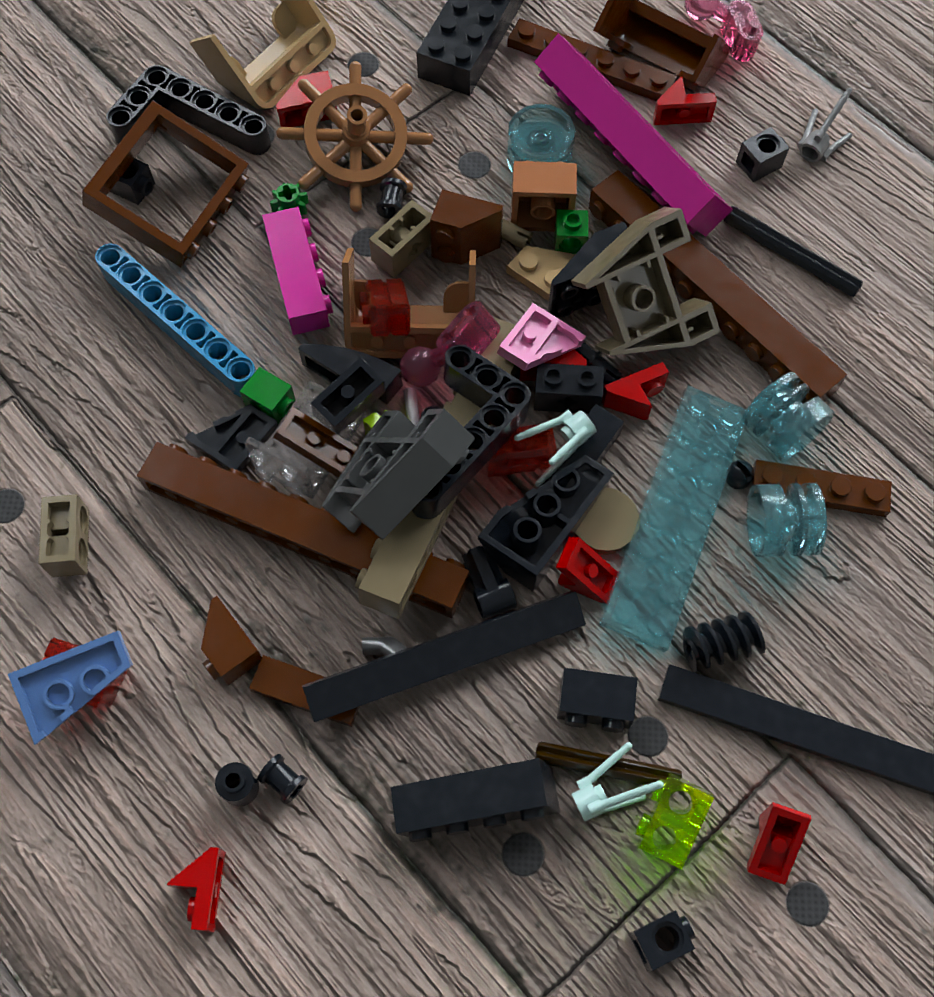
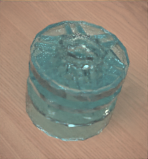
M794 372L783 375L763 389L741 418V421L748 428L755 426L753 433L756 437H761L773 431L766 443V447L781 462L789 460L804 449L825 429L835 415L834 411L819 396L810 399L804 404L802 403L810 389L805 383L797 386L800 378Z
M792 483L787 486L785 493L780 484L752 485L748 495L746 514L748 539L755 557H779L785 553L786 547L793 556H801L803 553L805 555H819L823 550L826 540L827 515L824 496L818 484L803 483L800 486L799 483Z

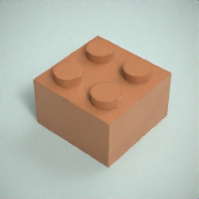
M514 161L511 223L527 231L554 232L557 209L575 210L577 163H565L562 161Z

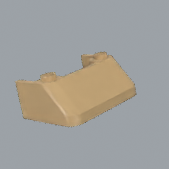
M280 0L281 3L272 12V24L280 36L244 69L235 58L229 56L215 34L193 39L190 45L220 85L257 109L272 108L299 76L309 74L335 48V34L313 0Z

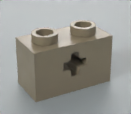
M411 200L369 238L371 261L395 278L431 244L430 219L432 214Z

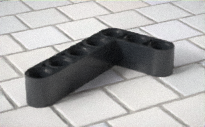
M161 65L147 68L106 114V119L118 144L150 103L155 101L176 116L250 154H264L271 146L267 123L264 117Z
M455 345L446 351L443 379L450 388L481 408L464 426L475 438L469 447L477 450H469L466 458L458 465H454L450 470L456 473L446 474L433 487L428 495H432L434 498H423L412 509L413 513L422 519H433L440 515L525 422L528 415L531 398L529 388L465 345Z

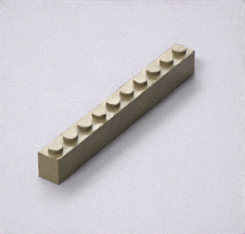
M494 317L489 329L484 328L480 334L477 353L515 377L519 367L497 354L499 346L515 327V324ZM453 390L455 397L452 403L447 401L443 409L450 413L464 427L481 408ZM449 471L447 474H455L456 472ZM427 494L424 498L431 499L434 496ZM458 495L440 515L433 519L419 518L411 510L384 539L378 538L375 541L370 558L373 560L368 569L362 568L356 580L355 588L358 589L359 604L400 619Z

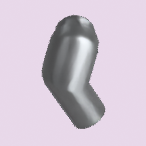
M391 636L362 638L363 656H387L407 649L396 638Z

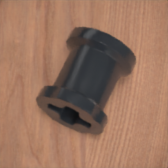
M393 177L385 178L381 181V200L376 205L377 214L386 219H391L402 209V197L407 192L406 183Z
M277 754L263 767L257 780L261 784L267 783L281 795L280 800L284 804H288L303 789L308 778L295 773L284 763L285 758L281 754Z

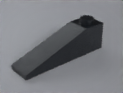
M582 456L554 474L552 479L537 489H531L514 504L506 505L498 510L479 534V542L505 574L533 592L563 551L568 538L574 535L614 473L590 457Z

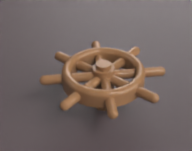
M357 61L350 63L349 83L332 87L322 94L307 79H301L298 82V88L313 102L307 112L304 128L280 127L277 129L276 135L282 140H304L307 155L314 166L298 180L300 189H308L323 175L338 185L350 187V209L354 212H358L362 208V188L381 183L385 178L393 177L405 182L407 185L406 193H410L413 190V184L397 169L405 154L406 144L430 145L433 143L434 138L431 133L407 132L406 121L398 105L412 93L410 84L405 83L401 85L391 96H388L375 87L361 84V64ZM349 102L346 119L335 106ZM361 103L376 109L367 117V111L361 106ZM326 115L339 129L317 127L322 117ZM385 117L393 131L372 130ZM318 141L339 143L325 155ZM372 143L394 145L389 155L385 157ZM347 152H350V169L335 164ZM362 152H364L376 164V166L362 170Z

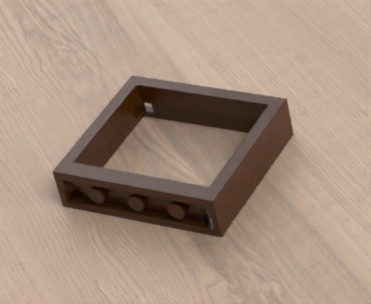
M152 101L82 190V205L181 268L187 259L191 260L193 257H196L201 247L198 243L203 236L207 238L211 236L217 226L215 220L219 214L225 215L234 201L231 198L236 191L241 193L244 190V186L249 180V177L246 176L249 163L155 101ZM158 128L229 173L227 179L181 242H178L107 196Z

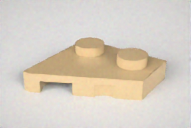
M526 245L507 265L506 273L549 301L551 281L576 254Z

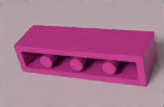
M299 207L262 215L292 334L297 335L330 327L328 314L333 313L329 294L323 295L321 288L326 287L322 268L315 269L314 262H318L319 258L315 243H308L307 237L312 236L308 218L302 219Z

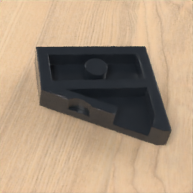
M250 404L237 410L232 416H224L212 422L213 427L196 435L194 431L190 432L184 438L187 444L228 471L230 468L242 472L279 426L275 419Z

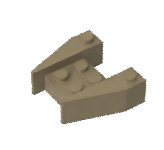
M663 207L635 220L571 280L573 286L584 289L596 286L613 336L594 345L596 350L612 356L687 347L700 343L721 332L711 302L692 298L679 305L663 257L664 253L692 241L681 208Z

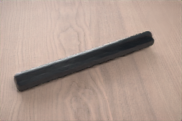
M731 206L733 210L723 219L725 223L851 297H854L863 285V281L736 206Z

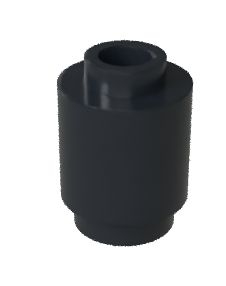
M233 762L219 770L215 778V788L219 796L226 802L236 807H242L250 804L257 797L259 781L257 776L246 765ZM240 778V784L236 788H231L232 784Z

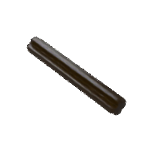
M542 741L537 744L535 759L540 758L550 766L589 774L610 757V755ZM625 758L618 760L601 775L643 785L662 781L664 784L662 789L678 791L682 784V771L679 769Z

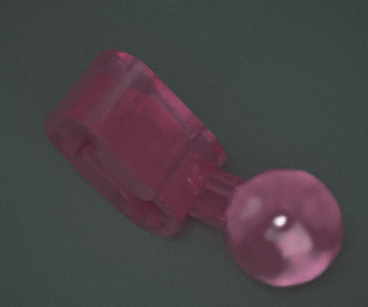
M684 0L685 10L692 19L704 21L714 17L723 22L721 33L725 42L732 48L730 54L734 59L747 62L754 57L764 32L757 14L749 2L734 0L728 6L720 2V0Z
M480 301L471 302L459 312L438 337L436 342L437 348L431 350L427 347L418 346L409 349L403 355L400 361L403 379L414 387L430 386L437 380L441 367L444 366L445 353L450 347L465 345L481 355L500 332V325Z

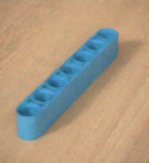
M112 243L101 246L96 251L95 260L106 281L229 390L241 397L240 390L256 372L252 360L123 248ZM219 356H225L222 359H216ZM241 375H248L244 379H237Z

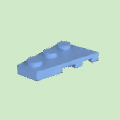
M120 631L110 633L8 674L34 745L41 742L133 666Z

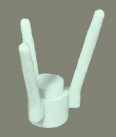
M567 410L555 419L514 436L515 441H520L560 424L564 425L560 432L567 443L549 460L551 466L535 482L536 487H540L579 446L597 432L594 424L583 411L580 410L573 415Z
M630 742L625 743L587 777L576 781L580 790L571 794L585 822L605 812L646 800V794L661 789L664 786L662 781H656L610 798L606 797L601 784L593 787L592 783L632 748Z

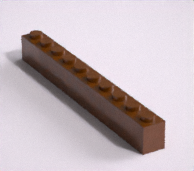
M619 170L591 189L588 207L592 215L596 219L602 220L608 227L621 222H625L627 227H629L635 220L661 209L660 206ZM691 234L692 241L664 253L663 257L672 284L679 295L688 300L696 298L711 302L723 335L743 349L751 361L757 362L767 371L769 377L775 383L781 384L791 393L793 399L799 405L805 406L812 413L839 389L847 373Z
M156 442L137 474L145 490L354 578L358 577L362 568L368 569L373 560L370 558L371 551L379 537L363 523L354 533H351L323 507L319 509L309 505L306 499L297 494L287 496L280 493L275 486L268 482L260 481L258 484L251 481L244 473L236 469L230 468L229 471L222 469L207 457L200 456L196 458L188 455V452L178 445L170 444L166 446ZM431 552L409 601L453 618L469 583V570H466L465 566L457 560L447 558L445 561L433 556Z

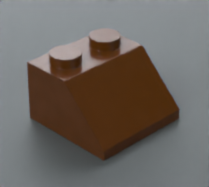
M442 189L430 219L432 257L445 263L452 262L462 265L469 262L470 250H476V258L499 249L502 243L503 205Z

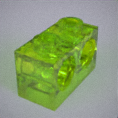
M669 772L666 780L659 778L658 781H662L664 786L653 791L650 798L656 801L650 815L643 813L634 834L640 837L638 848L682 870L714 800V796L711 792ZM685 791L691 796V802L686 809L676 810L670 806L669 798L674 792ZM662 826L669 827L675 832L674 840L667 845L658 844L653 839L654 831Z

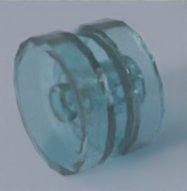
M547 104L526 106L515 113L509 122L507 163L510 171L513 173L514 161H562L571 163L575 136V126L571 117L562 109Z

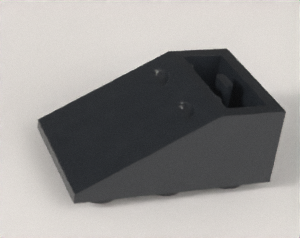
M625 222L595 232L551 281L548 312L555 317H566L579 308L587 305L594 306L601 302L596 286L584 289L573 286L571 280L628 228Z

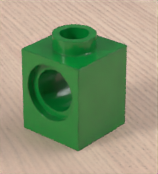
M557 209L554 250L576 254L588 241V210Z
M261 367L256 370L240 390L245 406L252 404L275 419L278 424L283 417L286 418L292 406L295 407L296 404L292 386Z

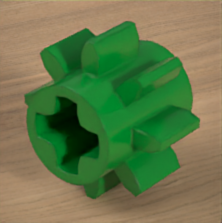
M283 183L277 190H272L273 200L270 201L272 212L299 207L301 216L302 214H307L306 204L309 203L307 192L300 191L298 183L296 185Z

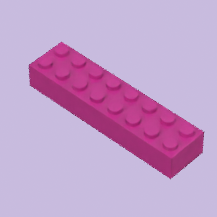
M558 33L534 61L542 70L538 75L550 87L553 86L557 91L556 94L576 111L575 114L582 122L594 130L593 133L602 143L608 145L613 150V155L633 171L632 175L642 185H646L652 191L651 195L663 207L681 208L688 230L692 234L698 231L706 237L733 209L594 65Z

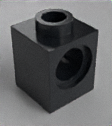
M770 127L742 142L736 163L754 183L782 168L789 147L785 140Z
M135 158L110 192L139 205L145 196L152 192L155 185L149 165Z
M676 910L628 933L646 971H653L695 949L691 941L695 939L694 931L685 916L679 917ZM661 927L668 929L673 934L674 945L669 951H663L656 944L655 935Z

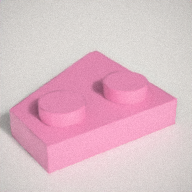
M532 303L501 343L497 354L526 371L581 347L586 335Z

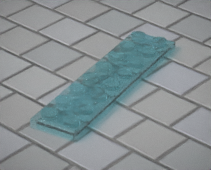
M689 385L687 386L599 625L660 651L666 652L669 649L749 410Z

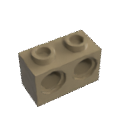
M77 494L42 497L38 564L51 577L86 575L88 573L89 509Z

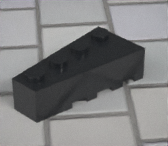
M540 758L390 787L396 834L409 837L410 842L432 839V833L446 831L447 835H457L469 832V827L483 825L484 828H495L507 825V821L519 819L521 821L542 819L545 815L560 813L553 768Z

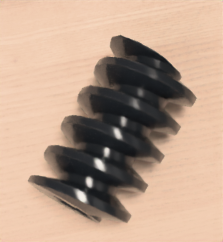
M747 611L738 613L737 617L728 615L724 618V621L719 618L714 619L710 625L706 622L699 623L696 629L693 626H687L683 631L684 654L690 668L694 672H697L698 660L701 661L705 669L711 668L710 657H714L719 665H723L725 661L724 653H728L730 659L734 662L738 660V649H741L746 658L752 656L751 646L753 645L759 654L765 653L766 650L762 631L755 618Z

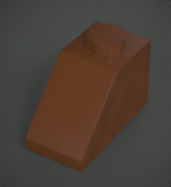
M215 596L211 599L201 650L208 659L202 664L214 680L222 677L229 686L260 663L262 656L219 597Z

